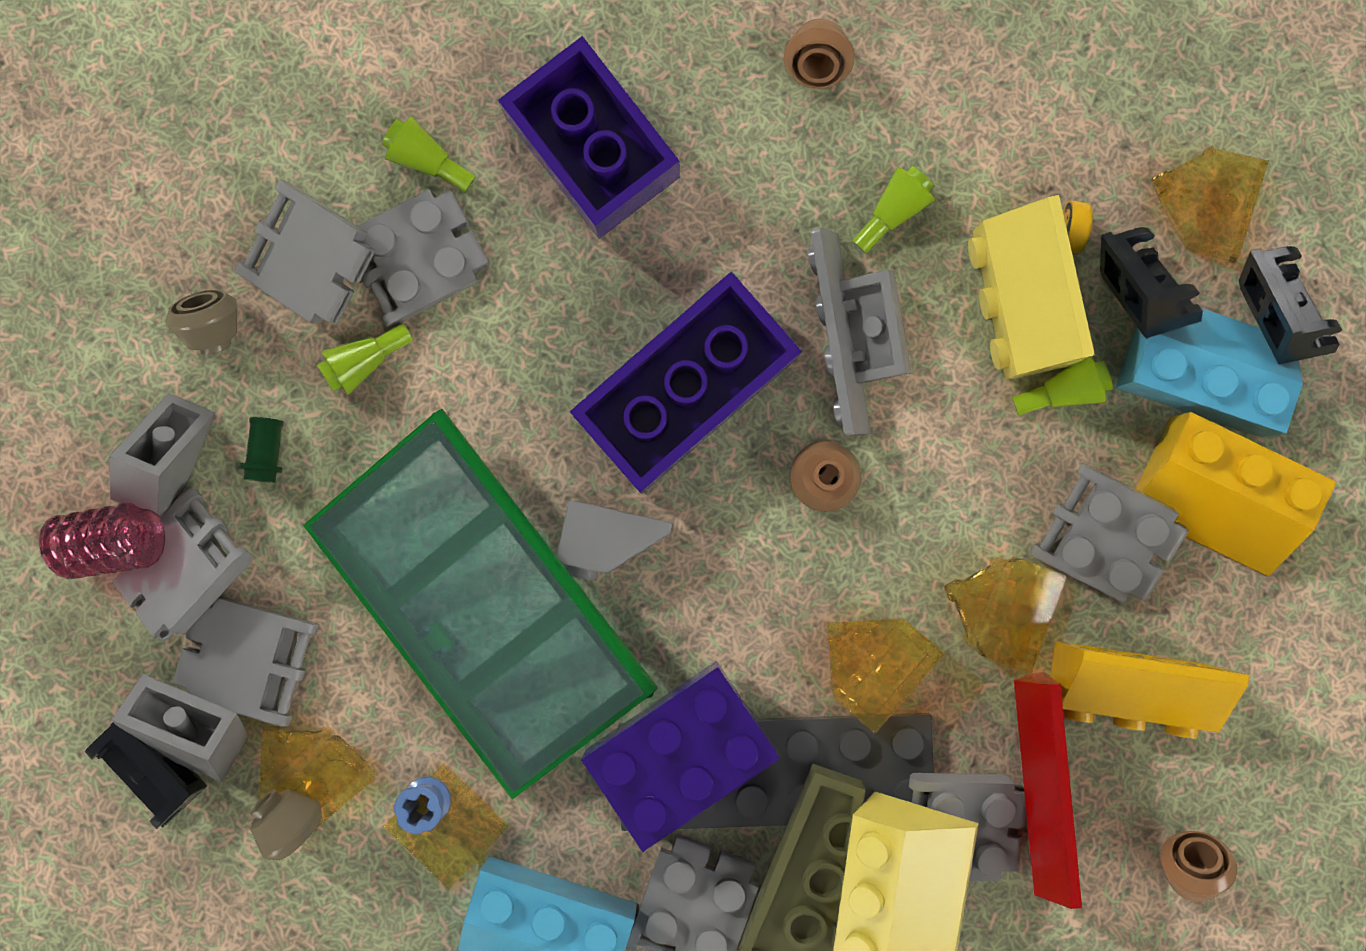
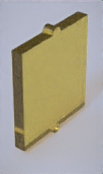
M443 763L431 777L438 778L447 785L451 793V805L449 811L435 828L417 835L408 833L398 825L396 814L383 827L449 890L474 863L480 864L485 858L483 853L509 825ZM421 795L417 799L419 802L417 811L425 815L429 811L427 808L429 798Z

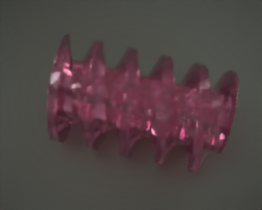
M132 503L104 506L100 509H88L83 512H71L67 515H54L45 521L39 535L40 553L46 566L57 576L65 579H79L100 574L148 568L158 562L165 545V531L160 516L150 509H140Z

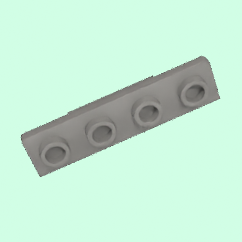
M820 227L811 230L812 245L808 247V259L813 273L818 275L821 295L817 297L816 307L821 323L827 328L829 346L825 349V362L830 375L835 377L838 395L833 402L834 415L838 425L843 427L845 436L871 434L863 383L912 374L895 271L884 270L845 279L838 233Z

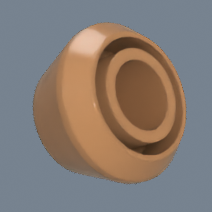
M814 19L804 23L789 40L784 50L783 60L786 71L796 82L809 88L822 89L840 83L850 74L854 65L855 54L851 42L838 24L827 19Z
M820 441L808 445L798 453L791 466L790 482L792 490L804 505L813 510L827 512L844 507L854 498L860 486L861 473L856 458L847 448L835 442ZM824 466L825 470L819 475L820 469ZM837 476V481L832 485L830 482Z
M1200 831L1176 833L1165 841L1161 850V865L1169 885L1179 896L1194 902L1212 900L1228 890L1236 879L1238 868L1233 853L1222 841L1208 833Z

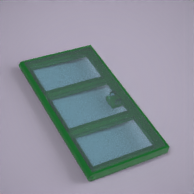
M443 409L432 413L429 418L303 525L512 800L646 698H651L658 689L654 681Z

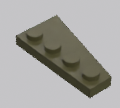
M812 764L748 917L737 951H833L852 817L864 803L865 787L862 780Z

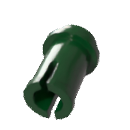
M250 417L246 461L239 465V468L244 470L243 479L276 483L277 473H282L283 469L278 467L281 429L284 421L263 417Z

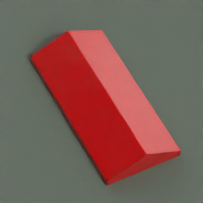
M1044 672L1030 673L1014 680L1034 895L1070 909L1082 908L1061 684Z

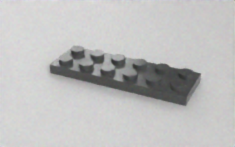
M929 713L756 719L776 748L780 759L678 829L787 826L812 764L862 780L865 787L864 802L876 791L912 803L913 790L908 786L910 774L934 773L932 715ZM924 792L922 803L924 807H927L929 792ZM621 821L622 831H628Z

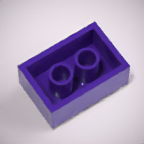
M583 36L498 99L506 120L598 239L680 178L679 159Z
M715 661L585 750L581 761L643 853L780 758L776 748L719 663Z

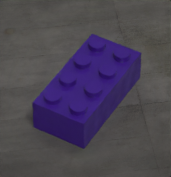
M731 271L576 405L570 413L633 486L643 494L795 362L802 351Z

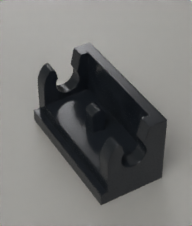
M1139 227L1115 235L1112 232L1102 234L1100 251V273L1102 279L1145 339L1202 322L1203 310L1198 304H1193L1190 300L1200 294L1197 288L1192 284L1178 285L1158 259V252L1154 247L1139 249L1136 252L1132 248L1137 243L1147 242L1155 237L1149 228Z
M1286 246L1266 251L1261 249L1251 250L1239 278L1240 290L1278 365L1332 354L1336 352L1340 345L1336 336H1331L1342 331L1339 322L1334 319L1322 320L1298 276L1300 270L1297 264H1282L1278 266L1282 262L1294 261L1302 257L1300 251L1295 246Z
M112 722L111 726L85 750V753L92 760L95 757L98 759L102 758L155 815L149 822L156 829L160 826L163 828L195 799L207 785L192 769L175 763Z

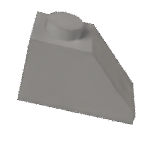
M168 393L109 455L110 500L159 519L184 490L215 418V412Z
M569 500L556 556L562 564L567 565L566 569L573 577L596 581L598 572L609 573L669 535L673 523Z
M144 674L141 675L112 719L115 725L175 763L220 782L225 778L249 737L236 712Z

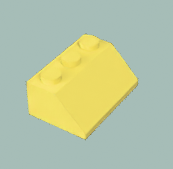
M1059 195L1047 197L983 220L973 230L974 238H969L968 252L973 268H981L985 288L979 291V302L984 318H992L996 339H991L990 352L995 368L997 370L1003 369L1005 380L1065 368L1094 356L1095 353Z
M875 791L852 817L833 951H957L979 823Z

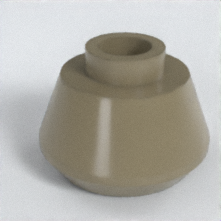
M222 290L197 292L175 302L169 308L165 323L188 349L200 350L203 355L219 353L231 345L230 340L237 333L238 304L233 296Z
M273 789L265 794L250 811V814L255 818L250 825V830L264 859L282 860L296 851L315 831L322 819L321 805L316 799L292 789H286L280 794Z

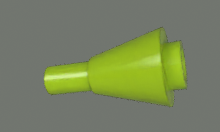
M410 116L405 122L396 119L382 140L381 145L388 149L385 160L434 177L438 175L464 193L468 191L476 178L474 174L449 159L446 151L413 116Z
M913 165L907 172L897 166L872 213L874 216L854 237L852 242L865 254H868L888 230L892 231L936 201L930 194V191L935 187L934 183Z
M402 323L375 339L371 337L322 350L321 353L325 361L317 366L333 392L343 387L346 394L349 395L386 360L385 357L409 344L413 341V338Z
M1089 357L1067 367L1044 382L1042 387L1013 396L1012 401L1018 416L1050 405L1051 407L1106 403L1105 392L1113 390V385L1104 361L1094 362L1092 357Z

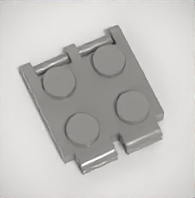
M279 179L275 188L279 194L265 222L259 220L255 228L258 236L245 262L239 261L234 271L310 323H321L324 319L330 323L335 322L338 324L354 293L351 288L342 283L344 278L351 282L359 283L375 253L372 247L363 242L368 232L295 185ZM288 199H290L292 202L277 229L275 225ZM269 240L271 244L257 269L255 265Z
M428 189L358 225V227L368 232L364 243L375 250L372 258L377 266L373 269L369 262L361 279L366 288L372 287L385 313L382 320L386 328H391L479 283L474 273L490 266L473 231L457 238L455 237L454 233L468 226L469 223L451 190L435 197L433 192ZM383 280L387 285L389 294L393 297L398 307L395 310L381 284Z
M1082 463L1077 471L1081 477L1065 504L1057 505L1053 512L1057 516L1041 545L1035 544L1030 554L1038 560L1125 603L1129 595L1146 602L1165 571L1160 565L1151 561L1152 557L1155 554L1170 562L1189 529L1175 521L1179 513L1174 508ZM1090 481L1094 482L1095 484L1078 512L1074 511ZM1065 523H1070V527L1055 552L1051 551L1050 549Z
M196 489L185 491L120 560L119 564L123 570L113 581V584L131 608L137 607L136 615L154 639L159 637L161 641L168 639L174 632L184 635L252 560V556L246 548L237 547L226 534L228 527L222 519L218 517L213 518L202 505L204 498ZM194 513H196V515L200 518L202 522L198 520ZM218 542L222 545V547L227 551L228 554L224 552V550L219 546Z
M218 597L213 605L187 631V639L202 643L200 650L191 647L182 649L172 684L187 688L188 693L237 714L279 726H290L293 715L288 713L297 681H303L306 669L301 668L310 635H316L319 624L226 597ZM300 632V635H299V638H298V642H297V633ZM295 645H296L292 662H291V664H289L290 657H291V654H292V650L294 649V647H295ZM284 678H287L286 683H285V687H284V690H283V694H282L283 681H284ZM282 694L279 707L276 709L278 699Z
M910 774L908 786L913 790L912 803L922 806L924 792H929L927 808L979 823L969 881H1000L1003 871L1013 872L1018 870L1023 835L1018 834L1019 830L1014 828L1025 827L1026 804L1024 786L1015 785L1008 775Z
M677 834L671 851L660 848L636 914L626 949L635 951L639 947L647 951H736L759 890L758 883L751 881L755 862L720 850L715 867L707 865L711 846ZM641 935L647 936L649 939L641 937ZM662 944H668V945L674 946V949H673V948H670V947H668V946L662 945Z

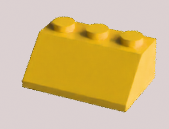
M1188 412L1169 418L1136 489L1174 508L1179 513L1175 521L1189 529L1186 538L1262 575L1270 576L1315 530L1337 482L1193 412Z
M1055 641L1050 677L1061 684L1065 719L1093 723L1094 714L1114 717V726L1139 731L1146 730L1147 722L1164 724L1165 733L1192 739H1198L1199 730L1220 732L1247 689L1250 676L1210 664Z

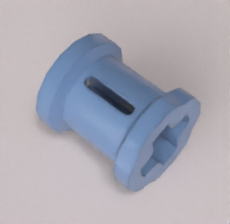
M428 776L415 780L396 799L394 813L397 816L398 825L406 832L415 835L421 834L424 831H431L449 811L451 793L447 785L438 778ZM421 795L429 798L427 804L429 811L425 815L417 811L419 807L417 799Z

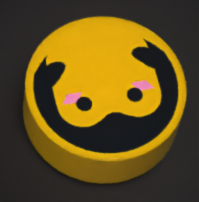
M1069 200L1063 209V215L1072 254L1078 255L1085 249L1089 240L1093 210L1087 202Z

